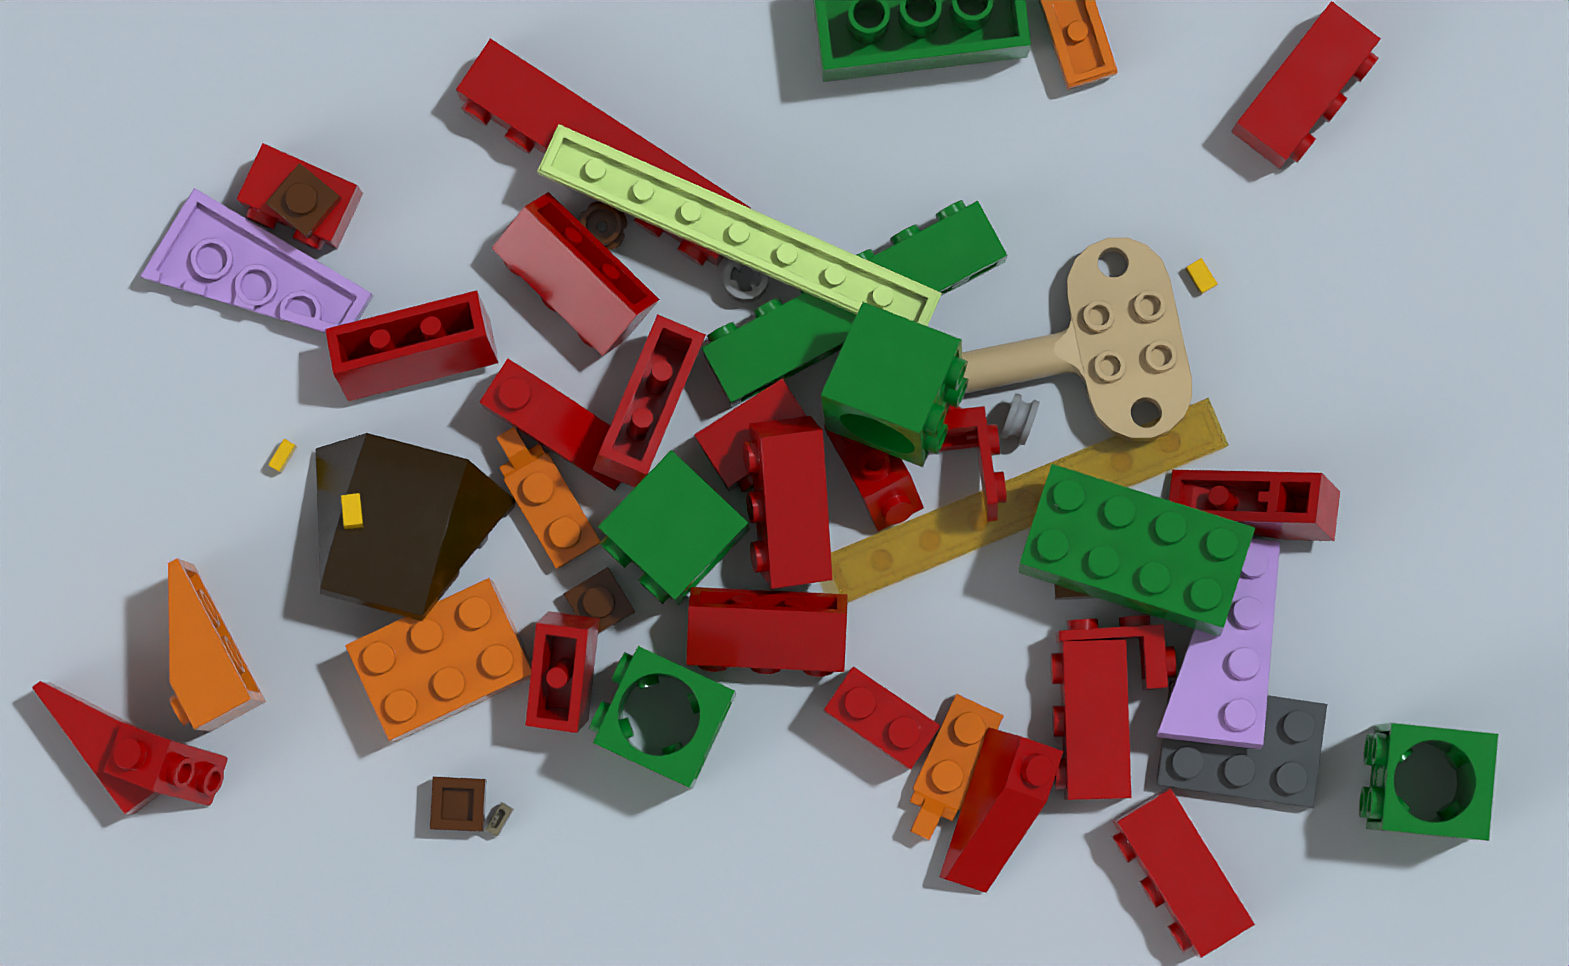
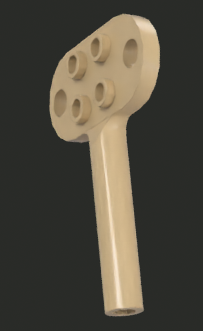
M1131 238L1103 239L1089 245L1075 259L1067 277V305L1070 323L1064 331L962 352V358L968 361L964 377L968 378L969 381L965 393L1063 373H1074L1083 380L1088 402L1096 420L1112 435L1130 442L1153 441L1169 434L1184 419L1192 399V375L1169 274L1162 259L1148 245ZM1108 252L1121 254L1127 262V270L1119 277L1105 276L1098 267L1099 258ZM1141 401L1151 402L1159 409L1160 421L1150 428L1140 427L1132 420V407Z

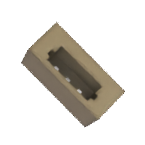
M501 803L486 830L495 836H499L514 809L505 803Z

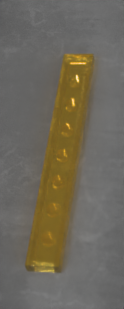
M1209 398L1189 405L1184 419L1169 434L1158 439L1145 442H1130L1113 436L1006 480L1007 503H998L997 521L987 522L983 491H979L831 552L834 583L839 594H848V603L1031 528L1051 464L1118 485L1131 487L1229 446L1212 404ZM1160 418L1140 425V427L1150 428L1155 426L1160 421Z

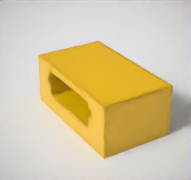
M1202 258L1185 268L1201 295L1218 285Z
M283 439L268 465L282 473L297 446Z
M360 493L341 495L344 528L363 527Z

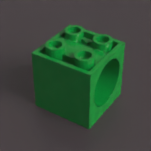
M862 302L821 393L826 430L923 467L930 452L936 455L939 453L948 431V425L943 423L950 406L959 407L968 386L969 379L964 377L968 361L962 358V339Z
M672 450L666 454L598 526L605 536L599 543L602 548L623 568H626L633 562L644 573L638 581L661 604H664L670 597L677 605L690 594L691 587H696L750 531L749 523Z
M640 646L637 647L634 655L624 652L611 680L619 685L611 704L603 700L601 701L589 729L597 733L593 743L688 788H693L736 696L735 690ZM658 677H669L683 682L693 691L687 697L694 715L700 713L699 725L695 735L686 746L683 747L682 743L679 742L663 748L664 755H650L638 749L629 739L634 737V732L629 718L623 719V710L626 700L638 685L640 689L648 688L660 683Z
M1399 723L1375 725L1374 734L1366 735L1363 756L1364 765L1371 766L1370 786H1362L1359 799V817L1367 818L1366 829L1489 841L1498 734ZM1421 742L1431 744L1442 750L1445 759L1455 769L1457 776V789L1454 799L1436 812L1437 817L1427 821L1420 820L1408 812L1411 809L1396 794L1394 788V774L1397 764L1403 762L1413 752L1412 746Z

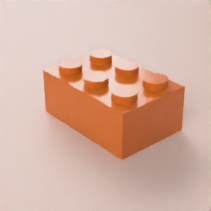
M490 578L438 601L423 621L404 617L345 645L388 740L392 742H397L529 680L531 676L532 663L498 589Z

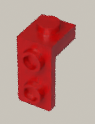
M950 406L943 422L948 425V431L939 452L977 448L987 522L997 521L998 503H1007L1004 472H994L992 456L1000 455L997 424L987 425L985 406L963 409L960 406L958 408Z
M824 425L827 436L855 483L869 517L878 532L890 525L904 522L912 514L924 508L911 474L902 459L826 430Z
M1150 615L1119 617V627L1099 628L1097 618L1067 620V630H1060L1055 633L1056 643H1061L1062 641L1139 638L1142 690L1168 688V677H1176L1174 646H1165L1164 624L1151 625Z
M121 722L103 772L153 792L210 806L215 794L222 786L224 769L228 758L224 755L180 743L140 727Z

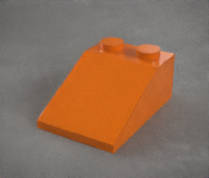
M179 558L169 562V679L175 695L171 696L169 701L176 716L184 726L190 724L194 730L211 732L264 704L266 700L195 565Z

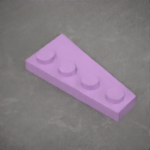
M195 188L140 276L145 280L322 333H326L325 329L360 320L374 296L369 291Z
M1261 539L1251 540L1220 637L1194 629L1156 737L1261 749L1264 745L1280 542Z

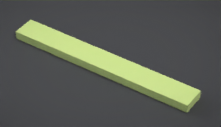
M558 124L537 170L538 175L857 315L862 302L928 326L942 293L560 124Z

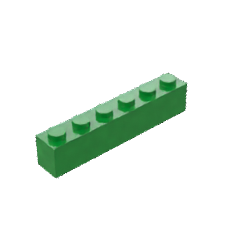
M963 200L940 210L935 214L938 222L921 231L917 224L898 232L890 238L893 246L876 255H874L872 249H867L857 254V256L934 289L942 293L941 296L1005 263L1008 255L980 203L976 201L965 206ZM799 290L801 295L784 304L780 297L756 308L752 312L756 319L739 328L736 327L734 322H730L714 330L706 336L710 343L701 348L707 363L733 408L754 397L780 379L786 380L840 351L856 315Z

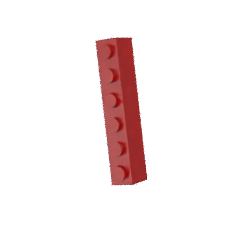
M491 38L456 88L459 98L465 102L461 107L462 111L485 126L488 125L490 120H493L508 131L504 138L528 154L531 153L533 148L545 154L558 124L751 209L742 201ZM638 218L634 219V223L649 234L660 238L662 233L665 232L680 242L677 251L699 266H703L706 260L718 267L724 258L722 255Z

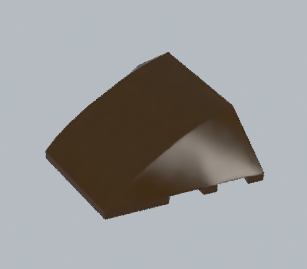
M364 433L315 448L320 594L423 621L457 579L460 569L476 549L483 547L488 540V534L503 516L507 517L513 510L516 500L469 459L374 434ZM360 493L363 527L345 529L341 495Z

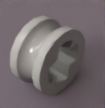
M730 259L723 271V284L727 294L734 300L742 303L754 302L760 299L767 291L769 276L752 269L753 275L761 277L759 285L756 287L752 283L751 291H740L739 282L731 280V276L734 270L741 273L740 266L742 264Z
M1015 393L1000 437L1006 439L1008 436L1013 435L1017 437L1018 444L1025 445L1040 401L1033 400L1031 403H1025L1021 398L1022 395Z

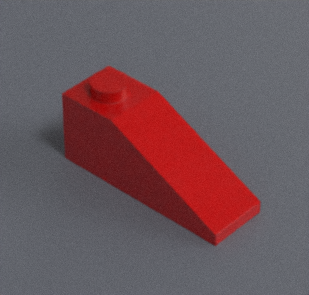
M507 358L479 401L483 408L608 488L616 491L621 483L620 481L592 470L610 425Z
M1172 469L1168 500L1255 527L1253 535L1282 540L1335 541L1340 491L1323 473Z
M39 681L32 687L124 814H135L161 794L103 772L121 722L131 723L50 682Z
M988 727L941 869L940 878L987 893L1046 804L1063 751L1019 735Z

